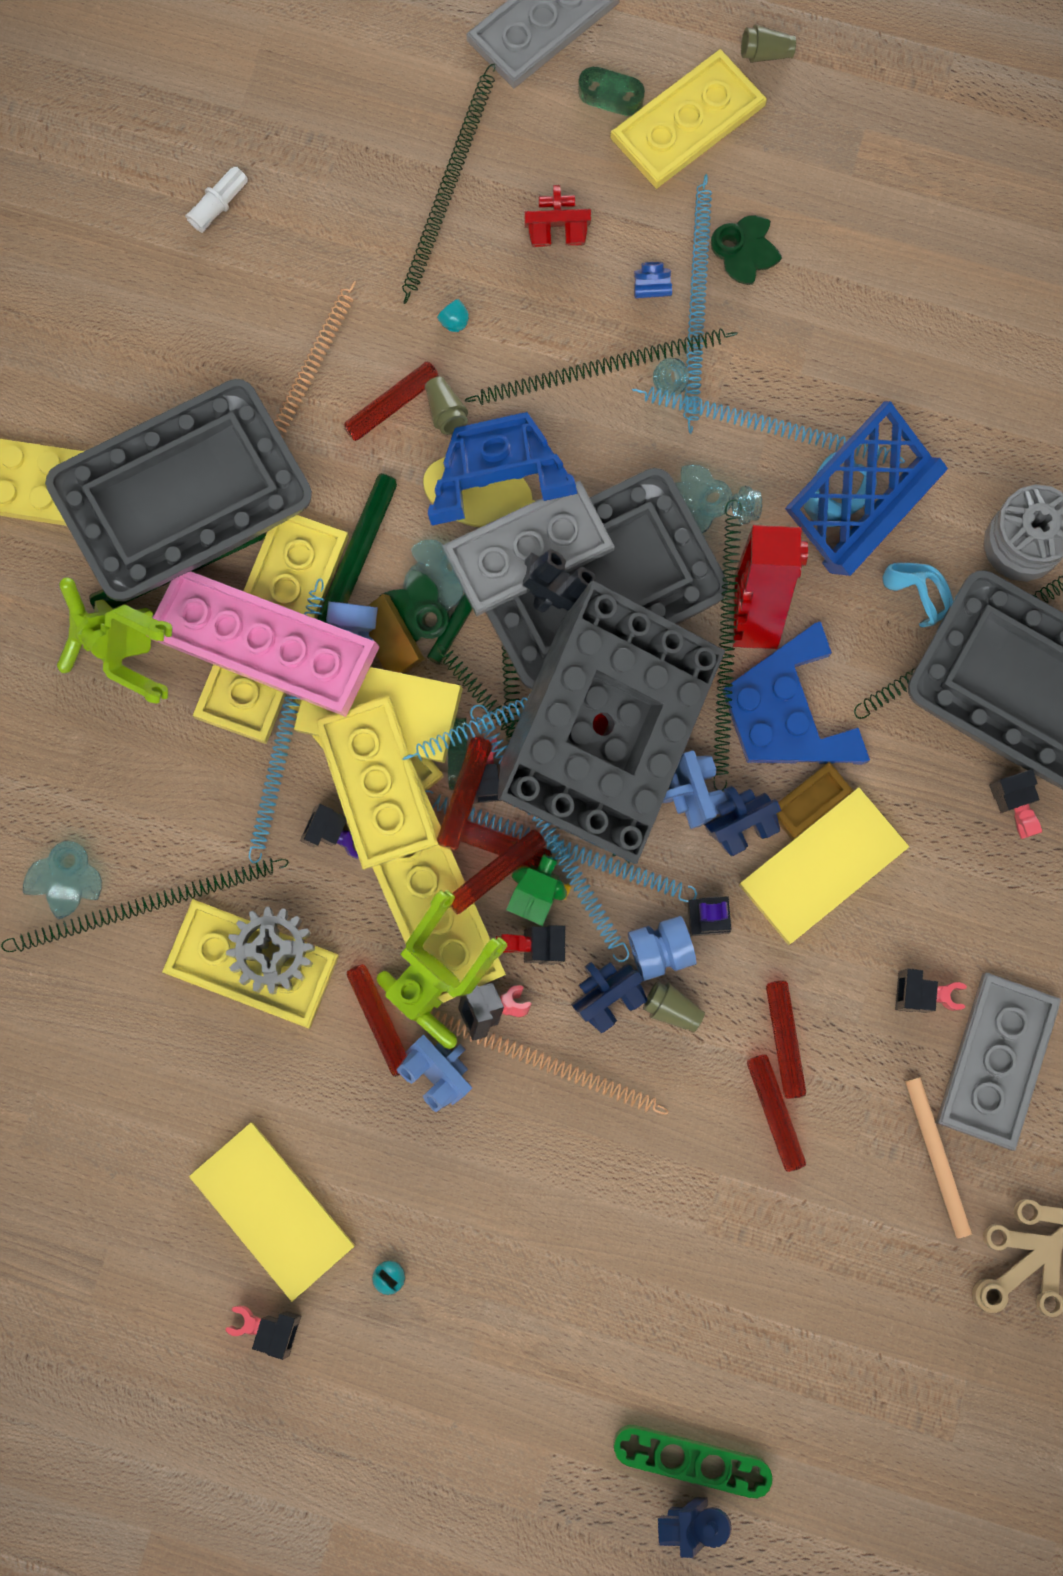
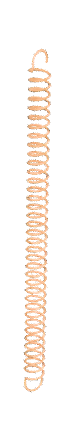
M356 280L353 282L350 290L342 289L340 291L341 295H338V301L334 302L335 307L331 308L332 312L328 314L329 318L325 320L326 324L322 326L323 330L319 332L320 336L316 338L317 342L313 344L314 348L310 349L311 354L307 355L309 360L304 361L306 366L301 367L303 372L298 373L300 378L295 379L297 384L292 385L293 390L289 391L290 396H286L287 402H283L284 408H280L281 414H277L278 420H274L275 426L285 433L287 430L277 426L275 422L279 421L288 427L290 426L289 423L280 420L278 416L282 415L291 421L293 420L292 417L284 414L281 410L286 409L290 413L296 414L295 411L287 408L284 404L289 403L293 407L299 408L298 405L290 402L288 397H292L300 403L302 402L301 399L293 396L291 391H295L303 397L305 394L296 390L294 385H298L308 391V388L299 384L297 379H301L311 385V382L302 378L300 373H304L314 379V376L305 372L303 367H307L312 372H318L313 367L308 366L306 361H310L315 366H321L316 361L310 360L309 356L313 355L320 361L324 360L322 357L313 354L312 350L316 349L319 353L327 355L325 351L316 348L315 344L319 343L322 347L330 349L328 345L319 342L318 338L320 337L329 343H333L331 339L322 336L321 332H326L331 337H336L334 333L325 330L324 326H329L332 330L339 331L337 327L328 324L327 320H331L337 325H342L338 320L332 319L330 314H334L342 320L345 319L341 314L335 313L333 309L337 308L342 313H348L345 309L338 307L336 303L340 302L347 308L351 307L348 303L340 301L339 297L343 296L346 300L354 302L351 297L343 295L342 291L346 290L350 293Z
M440 1010L435 1015L436 1019L439 1018ZM447 1013L444 1014L440 1021L441 1023L443 1021V1025H445ZM454 1016L450 1018L448 1024L446 1025L447 1028L450 1024V1031L452 1028ZM458 1019L451 1032L453 1033L457 1027L456 1036H459L464 1029L463 1039H466L469 1032L465 1036L467 1027L464 1024L458 1033L461 1019ZM495 1033L492 1034L487 1044V1037H485L484 1048H486L492 1040L491 1050H494L499 1042L498 1053H500L506 1045L505 1056H507L513 1048L512 1059L516 1057L520 1050L519 1062L522 1061V1059L527 1053L526 1065L531 1061L532 1057L534 1056L533 1067H535L541 1058L539 1068L540 1070L544 1068L545 1064L548 1061L546 1072L549 1073L553 1065L555 1064L553 1073L555 1076L557 1075L558 1071L562 1066L560 1076L561 1079L565 1076L566 1072L569 1069L567 1080L570 1081L574 1073L576 1072L574 1081L575 1084L578 1083L582 1074L584 1073L581 1084L582 1087L585 1086L586 1082L591 1076L588 1089L591 1090V1088L593 1087L594 1083L598 1078L595 1090L596 1093L600 1090L602 1084L605 1081L602 1093L603 1096L606 1094L610 1085L612 1084L609 1096L610 1098L613 1097L614 1093L619 1087L616 1099L617 1101L620 1100L622 1094L626 1090L623 1102L624 1104H626L630 1095L633 1092L630 1105L631 1107H633L637 1098L640 1095L638 1110L641 1108L645 1099L647 1098L645 1113L648 1111L649 1107L654 1101L653 1110L655 1112L660 1114H668V1110L660 1105H658V1107L664 1109L666 1113L655 1110V1097L651 1100V1102L648 1105L649 1095H646L643 1101L641 1102L642 1092H639L634 1100L635 1089H632L627 1097L628 1086H626L620 1094L621 1084L619 1083L613 1091L614 1081H611L608 1087L606 1088L607 1078H604L600 1086L598 1087L600 1075L596 1076L591 1085L593 1072H591L588 1075L584 1082L586 1075L585 1069L581 1072L580 1076L578 1077L579 1067L577 1066L573 1071L572 1075L570 1076L572 1064H569L563 1074L565 1061H562V1063L556 1071L558 1058H556L553 1061L551 1067L549 1068L551 1061V1055H549L542 1066L544 1052L540 1054L539 1058L535 1063L537 1049L534 1050V1052L528 1060L530 1047L526 1049L523 1056L521 1057L523 1044L519 1046L518 1050L514 1055L516 1041L513 1042V1044L507 1052L509 1038L505 1041L502 1048L500 1049L502 1035L498 1038L494 1047L493 1043L495 1039ZM481 1038L480 1041L478 1039L477 1045H479L484 1038Z

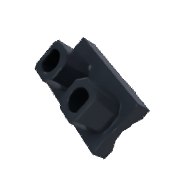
M549 549L540 557L531 552L525 559L527 570L522 586L527 588V592L535 596L533 607L536 610L545 612L552 605L557 609L564 608L569 611L591 581H595V574L584 567L578 568L572 575L565 572L566 560L560 553Z

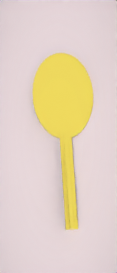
M445 457L431 464L424 474V491L432 504H434L436 498L434 490L437 480L442 479L445 470L443 464ZM523 478L496 482L485 487L462 490L465 519L456 521L474 527H482L535 501L532 500L531 490Z

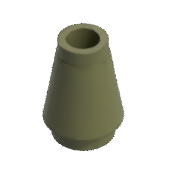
M756 24L753 28L746 27L744 29L741 40L742 58L749 59L750 63L786 58L792 59L796 50L795 36Z
M435 377L429 380L425 385L434 427L440 429L441 433L445 435L453 434L454 428L467 425L468 410L446 382L445 378Z
M656 982L647 996V1002L643 1005V1010L650 1013V1018L685 1030L688 1029L693 1033L699 1028L705 1015L704 1011L699 1009L698 1006L670 983L664 985Z

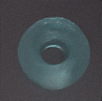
M664 359L655 368L653 383L657 389H661L663 394L667 390L668 396L672 392L675 395H679L687 388L689 372L686 365L680 359ZM672 371L675 375V382H673L671 379Z
M742 486L739 492L733 496V499H737L742 504V510L740 511V505L737 501H732V513L734 516L742 517L738 519L741 524H749L751 520L757 521L761 516L762 496L759 490H753L750 486Z

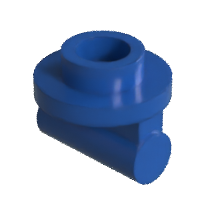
M645 262L641 264L640 270L634 271L635 298L672 296L671 270L664 268L663 262Z

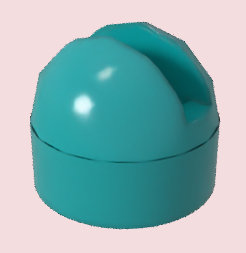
M456 299L438 314L437 319L447 330L459 332L467 326L469 313L460 299Z
M395 1261L380 1263L372 1275L375 1289L384 1295L397 1293L405 1283L403 1267ZM382 1269L398 1282L394 1288L378 1275Z

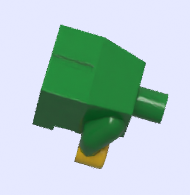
M543 854L538 867L532 864L530 866H523L522 863H516L511 877L518 885L506 910L543 926L554 899L566 900L571 890L570 884H564L559 879L560 876L553 874L558 860Z

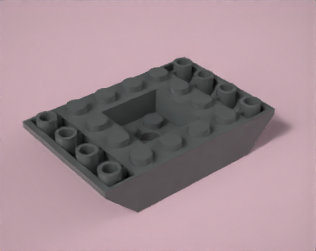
M591 581L562 619L500 763L498 799L633 864H637L725 650L607 587ZM599 713L607 718L609 724L607 732L602 736L598 735L593 729V720Z

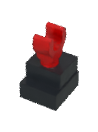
M563 925L532 926L524 929V935L501 934V936H496V939L500 937L507 943L503 953L524 952V963L555 965L565 962V926Z

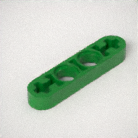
M637 1425L622 1427L614 1437L613 1448L616 1457L622 1464L628 1467L747 1498L758 1499L763 1497L770 1491L773 1476L770 1468L762 1459L753 1455ZM631 1435H637L640 1445L651 1448V1438L657 1439L658 1441L653 1450L654 1463L646 1462L649 1455L647 1452L635 1450L633 1457L627 1456L626 1448L621 1446L622 1440L629 1441ZM670 1444L680 1446L684 1452L682 1463L675 1468H669L661 1462V1452ZM717 1455L722 1458L724 1470L719 1477L708 1478L703 1475L701 1463L707 1456ZM731 1460H738L735 1467L737 1470L746 1473L751 1472L753 1466H757L759 1474L764 1477L763 1481L755 1482L753 1488H748V1482L745 1478L733 1475L734 1484L727 1483L732 1474Z

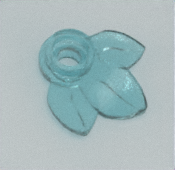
M700 465L682 466V482L675 484L698 527L704 533L709 529L714 518L725 514L726 504L733 499V494L725 482L714 480L707 468ZM717 492L720 494L716 502H707V498L711 493ZM733 501L728 504L727 512L731 508Z
M423 540L411 548L412 555L418 563L412 566L406 573L403 589L407 590V580L410 571H420L435 582L439 590V603L449 611L461 600L463 589L454 571H450L448 568L449 561L442 549L443 544L437 540Z
M64 841L57 844L51 850L48 858L34 862L28 869L23 882V893L25 895L46 894L49 907L58 919H63L74 912L80 904L81 897L89 900H98L102 889L101 876L94 867L88 864L86 850L78 843L72 841ZM67 855H74V865L70 868H65L63 865L64 858Z

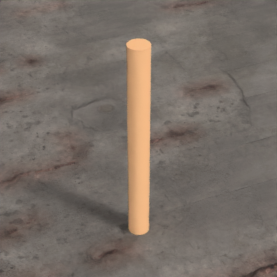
M921 1077L905 1081L955 1236L958 1239L972 1235Z

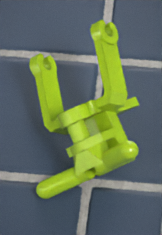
M69 577L63 578L59 583V587L69 609L70 627L68 639L57 663L58 670L61 673H69L72 670L83 644V648L86 651H90L95 657L103 661V671L109 679L144 696L145 700L150 703H160V697L167 699V686L125 667L122 664V659L148 653L151 648V639L164 641V634L166 637H172V625L165 621L153 619V613L148 608L135 610L127 605H122L112 609L104 600L95 601L94 613H88L85 610L74 580Z
M440 890L432 899L431 907L406 942V948L400 953L411 965L398 980L387 971L380 972L376 980L386 992V997L407 1018L416 1021L443 1047L452 1049L457 1044V1037L430 1012L433 1007L438 1008L443 1003L438 998L443 992L447 991L452 997L472 993L493 961L504 952L507 943L500 937L497 939L492 938L460 983V980L453 972L423 948V944L455 899V896L449 890L445 892Z

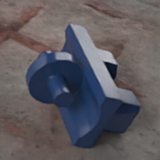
M729 786L724 789L727 801L716 806L720 816L704 824L708 834L720 843L725 852L730 856H734L748 847L742 831L753 826L758 837L761 839L769 838L780 832L776 813L782 810L776 799L771 800L766 793L755 797L753 791L748 789L739 794L733 786Z
M590 962L584 966L590 977L578 985L584 995L573 1002L571 1006L585 1022L588 1021L600 1033H604L617 1022V1019L608 1008L620 998L629 1011L635 1010L647 1002V997L640 984L644 979L630 964H626L617 971L611 962L600 970Z
M695 1497L685 1507H671L668 1509V1515H661L658 1518L659 1545L680 1546V1558H694L704 1546L716 1548L725 1544L731 1535V1521L728 1515L721 1509L715 1507L707 1508L708 1497Z

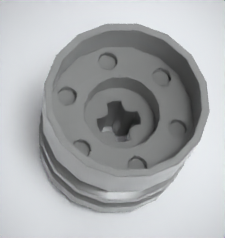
M1035 484L1020 488L1008 497L1001 509L991 520L984 536V549L987 559L998 573L1011 580L1028 582L1044 577L1059 564L1063 558V493L1051 486Z

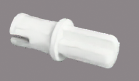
M238 167L231 168L213 188L207 187L205 189L206 194L185 215L187 221L197 231L203 233L222 211L226 212L229 209L228 203L248 182L247 176Z

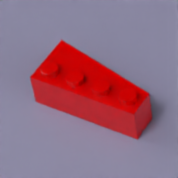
M752 525L737 567L739 570L735 572V575H739V577L734 578V582L739 584L734 585V589L738 590V592H734V597H738V599H734V604L738 606L734 607V611L737 613L733 614V618L737 619L733 621V626H736V628H733V633L736 634L733 636V640L736 641L733 643V647L778 649L796 582L801 577L802 566H806L808 559V542L801 541L802 527Z

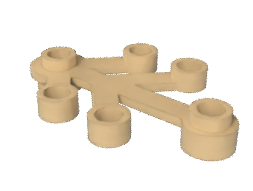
M1023 1199L1018 1201L1014 1207L1015 1218L1020 1223L1033 1225L1040 1220L1062 1224V1226L1050 1236L1008 1231L1000 1225L988 1226L983 1233V1240L989 1248L1004 1250L1007 1247L1032 1251L997 1280L990 1278L979 1280L973 1287L972 1298L979 1309L989 1313L1000 1312L1008 1303V1294L1043 1265L1041 1293L1037 1296L1036 1307L1043 1315L1057 1317L1063 1312V1298L1059 1295L1061 1253L1063 1249V1208L1042 1206L1033 1200ZM1026 1204H1030L1034 1209V1215L1029 1220L1022 1216V1208ZM995 1230H1000L1003 1234V1241L999 1245H994L991 1241V1234ZM990 1289H996L999 1294L998 1301L994 1304H989L986 1299V1294ZM1049 1296H1053L1056 1300V1307L1052 1311H1047L1044 1307V1301Z

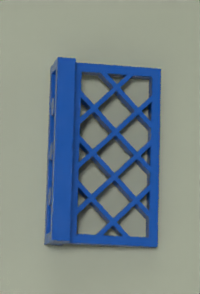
M884 401L787 505L785 510L796 524L802 527L804 534L824 557L825 560L822 564L829 573L851 576L948 468L941 458L932 457L891 401ZM887 416L892 423V439L878 440L879 423ZM860 444H868L867 467H854V450ZM878 444L891 445L890 468L877 467ZM901 445H908L917 456L907 468H900ZM835 471H844L842 494H829V477ZM853 471H867L865 494H852ZM876 472H889V488L883 495H875ZM810 498H819L818 521H809L800 510ZM828 498H842L841 521H827ZM852 498L865 499L864 515L859 521H850ZM827 525L840 526V541L833 549L826 543Z

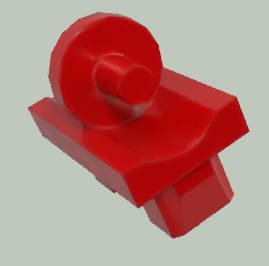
M553 185V196H539V208L553 207V210L525 211L524 224L525 228H529L532 247L551 246V227H565L566 246L585 245L587 226H590L591 209L561 210V207L575 206V195L561 196L560 185Z

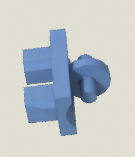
M694 751L682 754L670 783V790L667 791L663 803L674 801L678 814L685 812L690 829L701 827L719 814L716 806L727 801L722 790L708 793L704 780L711 779L716 775V767L712 756H696Z
M422 1035L404 1052L407 1056L397 1068V1072L411 1084L422 1074L433 1083L434 1086L423 1095V1098L435 1112L450 1103L454 1105L472 1089L470 1084L462 1077L468 1068L458 1059L466 1050L461 1044L451 1051L440 1043L434 1046Z

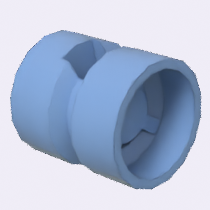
M328 601L326 623L374 641L369 636V632L376 628L378 608Z
M681 916L660 922L657 930L646 926L628 932L632 954L637 969L644 981L664 975L667 967L677 971L697 964L694 947L686 924Z

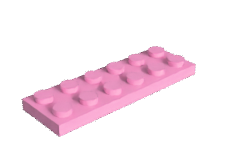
M191 571L171 581L153 616V619L168 622L173 627L172 637H166L164 634V641L156 642L345 717L379 649L375 641Z

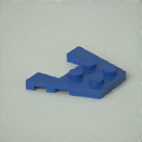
M528 412L454 428L443 462L445 470L442 479L437 480L434 490L436 498L434 504L429 505L428 517L432 526L465 519L462 490L473 487H485L492 483L510 479H521L537 473L544 501L578 493L573 476L567 473L559 456L554 454L548 446L547 439Z
M821 621L814 623L730 683L734 686L723 689L733 692V694H727L724 697L732 699V701L726 702V704L732 706L729 712L732 714L731 718L747 763L796 764L797 762H819V764H827L830 762L831 764L853 763V765H862L870 761L859 728L820 739L795 667L830 657L832 654Z

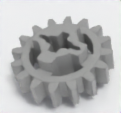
M265 907L263 917H259L253 910L250 911L251 922L246 924L238 920L236 924L241 930L240 934H229L228 939L236 943L235 948L226 951L227 956L237 960V962L229 967L230 970L234 973L243 971L239 982L243 985L254 980L253 991L260 993L264 985H267L268 991L272 995L277 993L279 984H282L286 990H291L292 984L290 979L295 977L303 981L305 977L300 971L301 967H312L313 965L305 957L306 953L315 950L313 944L304 942L311 935L308 928L298 930L297 928L302 920L295 916L290 921H287L288 911L283 908L278 912L277 916H274L270 907ZM278 925L288 929L295 941L280 938ZM260 928V934L252 943H247L252 933ZM272 940V943L279 947L280 950L273 953L272 960H269L267 956L262 954V949H267L269 942ZM289 958H295L292 965L281 974V967ZM246 960L258 961L262 965L263 976L254 973Z

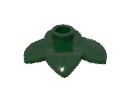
M756 215L746 216L737 224L727 223L718 227L712 234L711 249L713 253L720 259H723L726 273L738 283L753 285L756 278V270L772 268L782 259L778 249L765 238L771 223L769 219ZM729 240L732 241L735 246L728 247L725 246L722 242Z
M411 570L407 580V590L397 589L383 593L390 596L415 642L422 637L427 639L438 638L449 625L448 611L439 603L437 585L426 574ZM431 612L437 617V623L433 627H429L425 622L426 616Z

